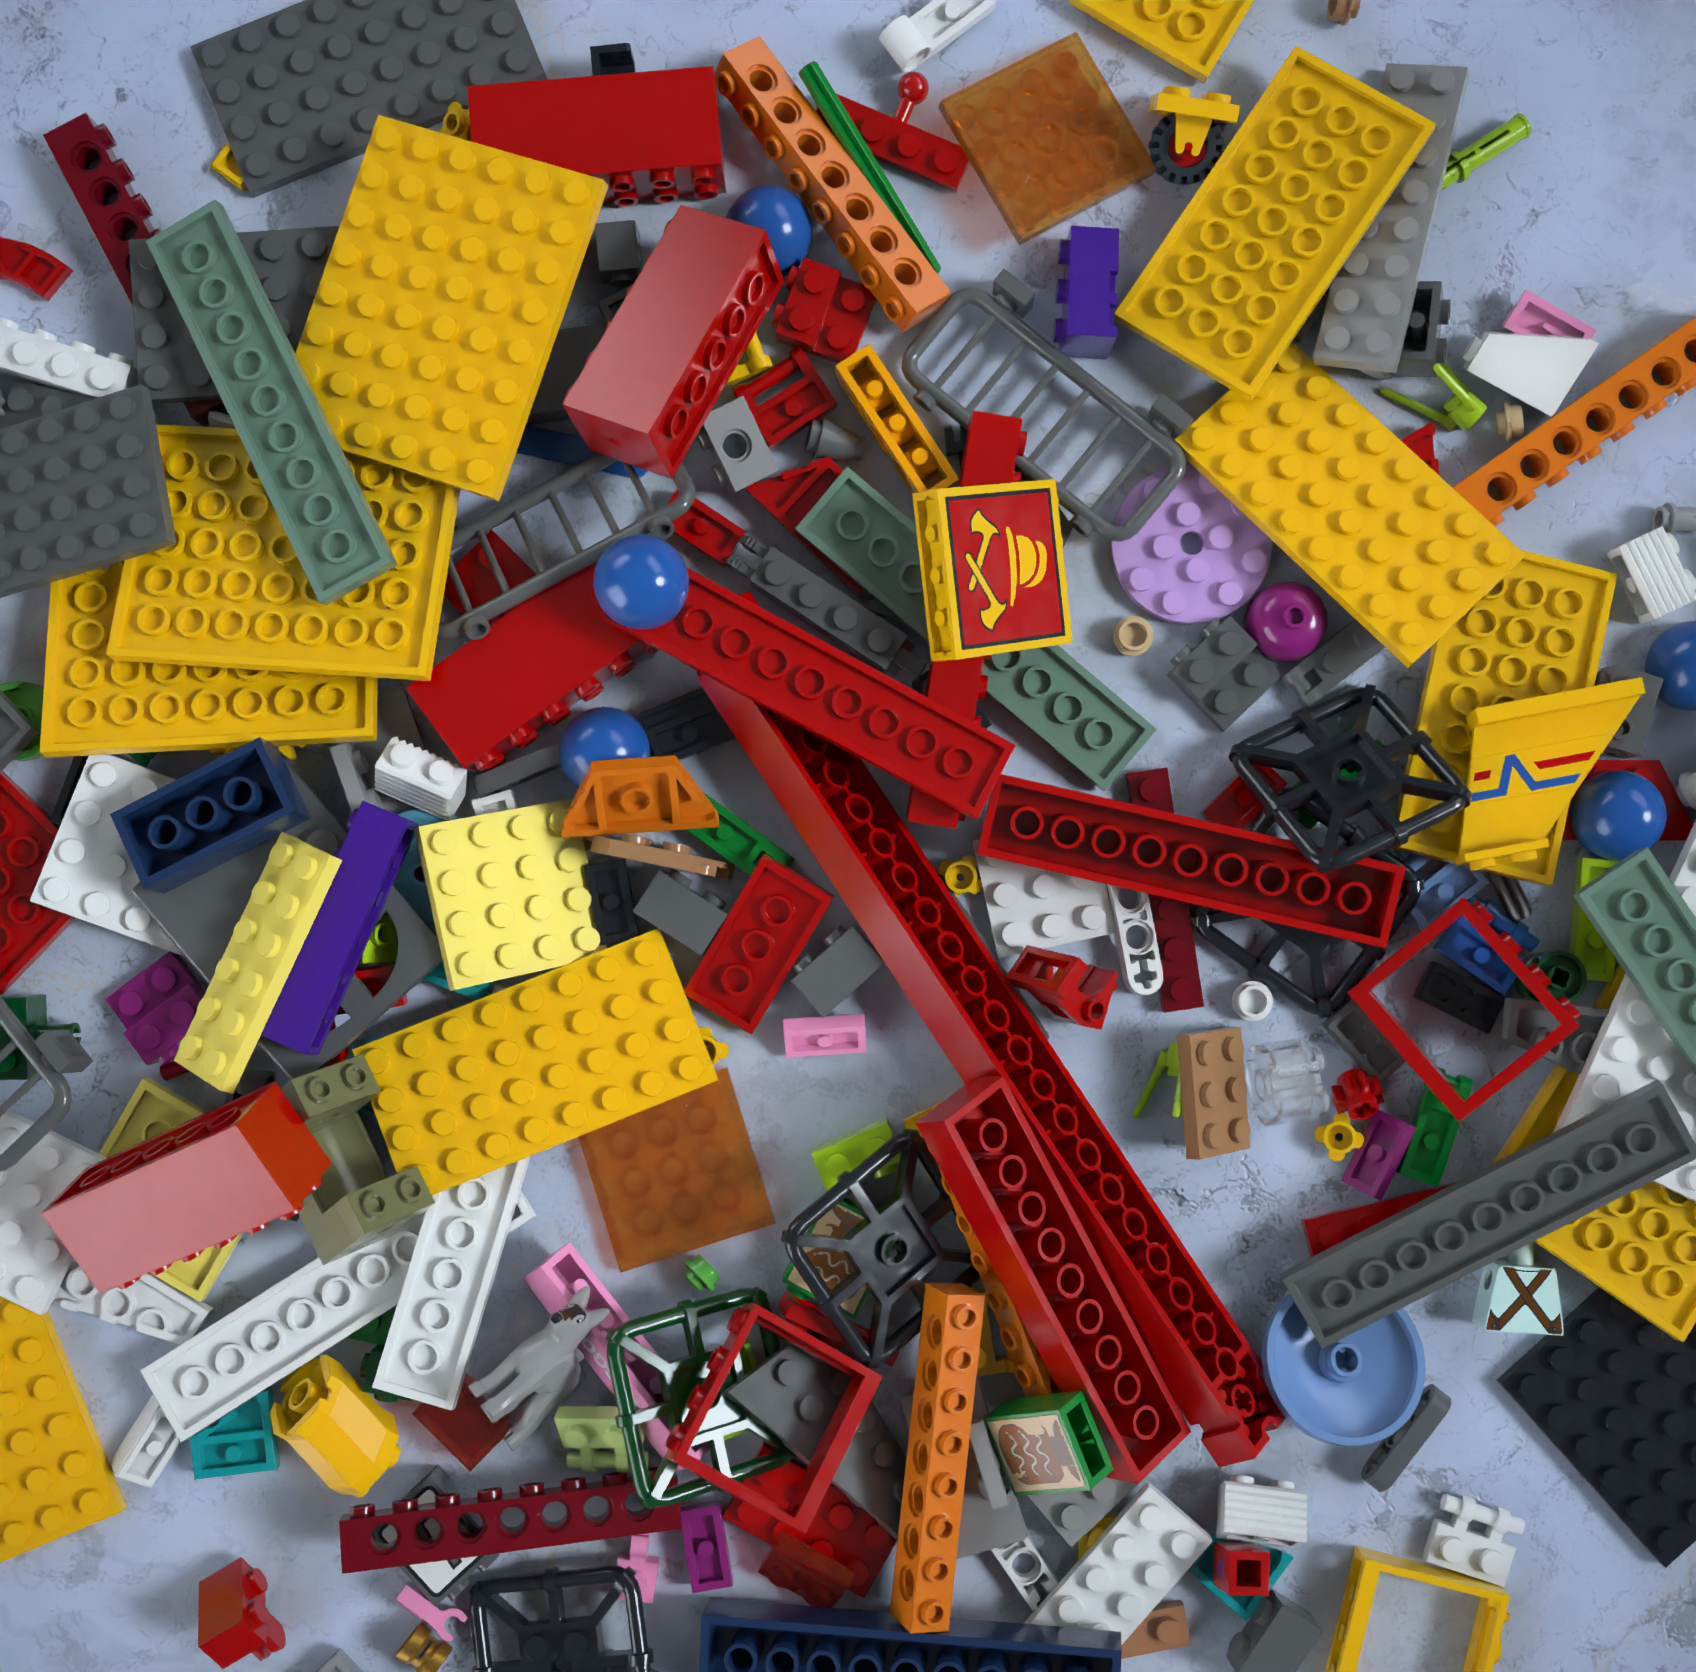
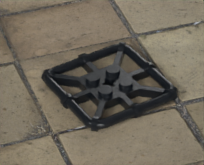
M1366 684L1365 687L1349 690L1308 710L1301 708L1291 713V718L1258 732L1238 744H1234L1228 756L1238 775L1265 807L1264 814L1271 822H1277L1304 858L1312 865L1318 867V872L1328 874L1330 870H1337L1352 865L1391 845L1399 847L1407 843L1410 836L1467 808L1472 797L1471 791L1467 789L1463 780L1431 745L1432 739L1422 730L1418 731L1393 701L1383 692L1376 690V685ZM1360 704L1355 727L1339 735L1329 738L1317 724L1326 718ZM1372 706L1378 709L1400 734L1402 739L1383 748L1377 744L1366 731ZM1296 732L1305 734L1314 745L1298 754L1264 748ZM1409 754L1418 755L1441 782L1404 775L1394 761ZM1252 764L1294 772L1304 785L1277 797ZM1345 769L1349 773L1356 771V777L1345 778L1341 776V770ZM1400 793L1444 801L1402 822L1384 803L1385 800ZM1314 799L1318 801L1331 817L1322 850L1319 849L1290 813V810ZM1368 809L1384 828L1383 831L1334 853L1343 820Z
M1294 787L1283 788L1282 793L1278 794L1277 797L1294 790ZM1316 799L1290 810V813L1298 823V808H1300L1327 828L1329 826L1331 817ZM1263 811L1250 828V831L1267 834L1275 822H1271ZM1343 820L1338 836L1344 840L1336 850L1341 851L1369 838L1365 835L1366 830L1358 824L1352 826ZM1383 849L1368 857L1406 867L1400 893H1403V895L1397 902L1388 938L1389 942L1416 906L1421 890L1425 888L1423 879H1419L1417 873L1409 865L1388 850ZM1200 905L1195 906L1193 915L1190 916L1192 927L1196 928L1198 934L1205 941L1248 970L1247 975L1255 981L1258 979L1262 980L1298 1007L1311 1014L1318 1015L1319 1018L1331 1017V1012L1336 1011L1348 998L1349 994L1347 992L1359 983L1376 959L1380 961L1385 955L1384 948L1350 940L1363 950L1327 996L1321 952L1333 936L1261 920L1274 929L1276 933L1259 956L1256 957L1212 925L1251 917L1222 910L1210 912L1212 908ZM1287 939L1308 954L1314 997L1269 966L1271 960Z
M904 1129L902 1133L885 1142L851 1172L845 1170L837 1177L838 1182L796 1216L788 1226V1229L782 1231L781 1242L785 1243L789 1259L816 1298V1307L821 1314H827L853 1355L867 1368H878L881 1363L890 1359L920 1333L925 1285L921 1279L941 1261L972 1264L970 1250L942 1248L930 1230L950 1210L955 1217L957 1214L950 1196L942 1186V1175L935 1158L929 1151L925 1140L914 1129ZM901 1152L894 1194L875 1209L860 1185ZM917 1158L940 1192L939 1199L921 1214L910 1198ZM848 1195H850L864 1217L860 1223L843 1237L805 1233L807 1229ZM891 1240H899V1244L895 1247L898 1254L894 1258L888 1254L885 1255L887 1244ZM802 1246L843 1250L855 1270L836 1287L829 1289ZM972 1264L951 1283H963L971 1288L981 1277ZM864 1284L875 1299L867 1343L864 1342L841 1307V1304ZM910 1289L920 1304V1310L885 1340L891 1305Z
M609 1565L559 1570L555 1566L546 1567L544 1572L498 1576L483 1581H476L469 1591L471 1596L469 1613L475 1666L472 1667V1672H561L555 1665V1661L559 1656L558 1653H563L565 1660L572 1661L573 1666L568 1668L566 1672H607V1667L623 1665L634 1667V1672H651L650 1663L654 1662L653 1649L648 1648L642 1593L638 1580L635 1578L637 1572L630 1566L626 1569L621 1566ZM615 1583L592 1615L566 1618L562 1587ZM545 1589V1592L548 1594L550 1619L529 1621L499 1594ZM624 1592L631 1649L604 1651L601 1621ZM486 1607L518 1634L521 1659L492 1662Z

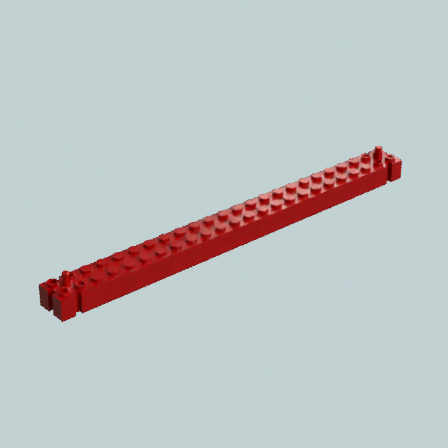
M750 591L739 595L759 606ZM697 671V676L699 677L697 680L963 1082L967 1084L973 1078L1003 1076L1170 1393L1190 1425L1199 1424L1203 1429L1200 1440L1218 1467L1255 1459L1270 1440L1266 1432L1278 1429L1286 1419L1275 1404L1266 1381L1261 1375L1263 1371L1262 1362L863 761L857 756Z

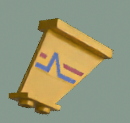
M1642 677L1478 707L1465 715L1468 729L1472 731L1466 787L1471 791L1472 797L1470 805L1463 810L1458 857L1455 858L1456 866L1469 864L1471 871L1495 867V859L1511 856L1512 863L1530 861L1538 858L1536 851L1550 847L1548 838H1544L1640 696L1646 693Z

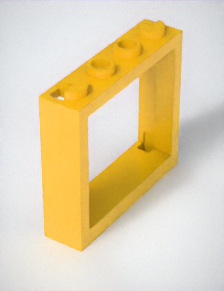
M1355 1545L1325 1672H1356L1380 1571L1480 1596L1463 1672H1492L1494 1663L1497 1664L1502 1653L1500 1637L1503 1624L1507 1623L1511 1616L1507 1612L1510 1595L1502 1586L1454 1570Z

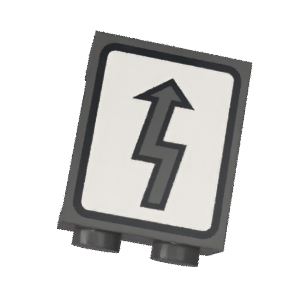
M437 1465L401 1499L417 1498L418 1504L435 1502V1496L448 1493L443 1485L449 1476ZM467 1513L458 1520L460 1528L465 1532L472 1533L480 1529ZM424 1518L416 1524L417 1532L424 1538H432L440 1531L439 1524L432 1518ZM384 1523L374 1528V1536L380 1543L388 1544L397 1538V1532L390 1524ZM500 1553L399 1567L436 1607L446 1596L451 1601L455 1599L470 1583L467 1577L476 1568L480 1572L485 1571L498 1558Z

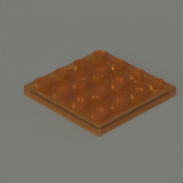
M1077 32L942 99L938 107L1019 245L1152 176L1156 171L1153 160Z
M728 1067L716 1070L719 1078L717 1082L578 1137L620 1273L776 1223Z

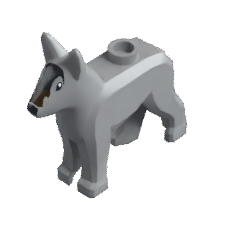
M585 1286L575 1293L565 1307L551 1315L549 1323L544 1329L520 1344L493 1372L480 1381H474L468 1386L475 1398H478L485 1392L490 1396L515 1376L519 1375L503 1391L480 1406L492 1423L517 1408L516 1424L510 1429L511 1433L503 1439L512 1451L520 1446L536 1430L543 1419L563 1402L579 1383L581 1373L579 1362L585 1357L577 1346L587 1333L598 1326L610 1312L608 1308L586 1311L590 1297V1286Z

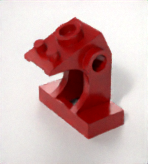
M1027 945L1006 975V978L1014 987L1027 990L1055 1019L1102 1030L1112 992L1117 988L1116 979L1118 972L1099 968L1091 964L1087 966L1079 957ZM1053 966L1058 967L1055 974L1053 973Z

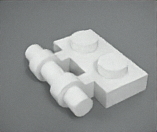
M1443 1494L1440 1508L1452 1513L1450 1522L1433 1518L1422 1557L1426 1562L1504 1587L1516 1547L1511 1542L1502 1540L1507 1531L1521 1535L1525 1527L1524 1519L1512 1516L1509 1510L1498 1506L1491 1509L1476 1504L1475 1499L1468 1496L1459 1495L1457 1498ZM1475 1520L1487 1524L1484 1534L1468 1529V1523Z

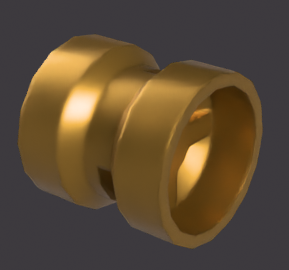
M421 1621L401 1645L395 1657L403 1664L414 1666L416 1672H437L453 1650V1647L444 1640L434 1638L431 1628ZM427 1643H429L428 1646L424 1649V1651L421 1653V1655H420V1656L418 1657V1659H417L416 1656L420 1653V1651L424 1648V1646H425Z

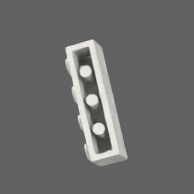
M0 317V373L40 386L92 398H99L138 385V372L133 367L134 361L125 356L110 352L108 358L95 354V348L82 342L71 340L70 346L57 342L58 337L49 332L33 328L31 333L18 330L19 324Z

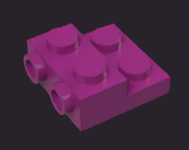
M169 951L105 1000L127 1030L123 1034L146 1065L160 1063L161 1066H164L175 1059L180 1042L185 1037L197 1012L198 1004L206 991L180 955Z

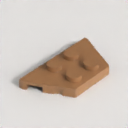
M627 833L622 834L621 841L599 836L583 837L586 851L732 880L734 864L689 855L691 847L663 841L662 849L650 847L651 839Z

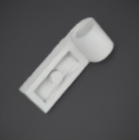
M933 0L910 18L907 15H902L893 20L882 31L879 41L900 69L907 73L917 68L931 56H934L994 11L997 2L996 0Z

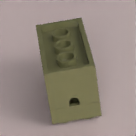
M363 1054L291 1079L281 1088L332 1163L321 1177L322 1184L302 1201L304 1207L298 1212L323 1265L394 1235L435 1204L418 1166L388 1177L357 1111L381 1091Z

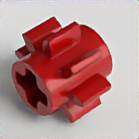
M1351 1069L1343 1072L1337 1078V1085L1331 1086L1332 1099L1337 1113L1341 1114L1347 1111L1349 1117L1354 1120H1364L1372 1117L1379 1109L1378 1104L1385 1101L1378 1076L1373 1075L1368 1078L1366 1072L1361 1069Z

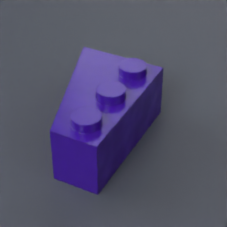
M1071 225L1067 239H1060L1058 264H1065L1064 279H1057L1055 303L1062 304L1061 319L1055 318L1053 343H1060L1059 350L1068 357L1106 360L1117 339V326H1113L1114 308H1117L1118 293H1115L1116 275H1118L1119 229Z

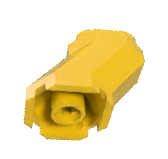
M319 1355L320 1359L313 1358L290 1373L283 1380L279 1390L285 1393L281 1405L274 1401L270 1411L273 1433L286 1440L329 1488L342 1495L351 1494L356 1498H362L387 1469L392 1468L398 1461L401 1448L397 1445L399 1433L393 1414L382 1409L367 1392H362L363 1387L337 1360L328 1355Z

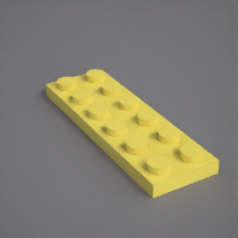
M284 832L280 833L276 844L270 851L264 870L252 889L251 897L240 921H238L234 928L232 938L223 957L216 966L215 974L207 991L198 1004L197 1012L191 1025L180 1042L179 1050L174 1059L175 1062L218 1090L234 1093L340 867L341 859Z

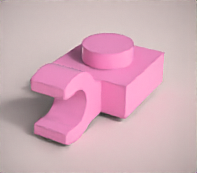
M650 1533L633 1535L631 1538L630 1554L619 1552L617 1566L625 1569L630 1566L637 1572L635 1578L638 1580L641 1589L643 1603L653 1604L660 1557L647 1556ZM624 1592L621 1594L618 1600H625Z
M405 1585L394 1599V1601L418 1619L432 1627L437 1635L446 1642H451L454 1637L446 1632L444 1628L445 1621L449 1617H455L462 1623L467 1620L464 1612L459 1609L439 1610L416 1585L413 1589Z

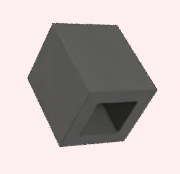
M636 221L596 223L599 272L604 284L610 283L611 286L617 288L628 287L634 284V281H636L643 269L640 235Z

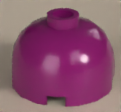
M1297 582L1275 583L1261 590L1249 603L1244 616V630L1258 644L1256 648L1267 660L1276 663H1291L1310 655L1322 642L1328 626L1327 610L1321 597L1310 587Z

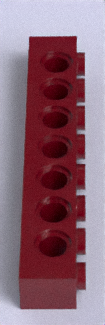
M84 113L43 134L133 306L129 240L125 241V236L129 230L137 228V233L132 239L152 238L162 231L159 228L154 230L149 220V217L153 216V212L141 193L135 194L130 184L135 181V178L123 158L117 159L112 148L117 146L111 132L104 123L98 125L87 113ZM100 159L96 168L88 170L89 165L94 160ZM119 193L116 202L106 206L109 197ZM222 400L183 402L190 417L202 427L209 426L208 415L210 411L229 415Z
M659 1467L648 1468L650 1481H652ZM611 1472L603 1474L602 1481L586 1483L585 1477H571L562 1479L561 1486L544 1488V1482H532L519 1485V1491L502 1494L501 1487L478 1490L477 1497L460 1499V1493H445L435 1496V1502L418 1504L417 1498H406L393 1501L392 1508L375 1510V1504L373 1503L354 1505L349 1507V1513L342 1514L339 1520L342 1574L682 1529L680 1502L666 1507H654L652 1509L644 1507L642 1510L632 1511L626 1506L627 1497L636 1491L632 1477L627 1478V1472ZM676 1473L673 1474L666 1488L678 1485ZM600 1496L608 1502L607 1509L603 1514L590 1516L585 1512V1503L591 1497ZM555 1501L562 1503L566 1507V1514L561 1520L551 1522L544 1518L542 1511L548 1503ZM509 1507H517L525 1515L523 1522L516 1527H508L501 1521L500 1516L502 1512ZM469 1512L479 1515L483 1522L481 1528L472 1533L463 1531L458 1523L459 1518ZM424 1518H432L439 1524L440 1531L432 1538H424L417 1532L416 1524ZM384 1523L392 1525L397 1532V1538L388 1544L380 1543L374 1536V1528Z

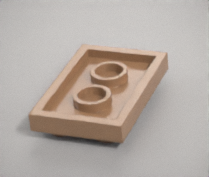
M1224 1027L1177 1035L1186 1159L1201 1160L1251 1148V1129L1248 1122L1247 1085L1244 1073V1045L1241 1027Z

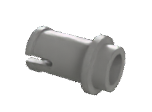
M1665 503L1662 507L1655 509L1652 518L1653 527L1657 529L1663 526L1665 532L1671 534L1674 531H1696V507H1676L1673 503Z

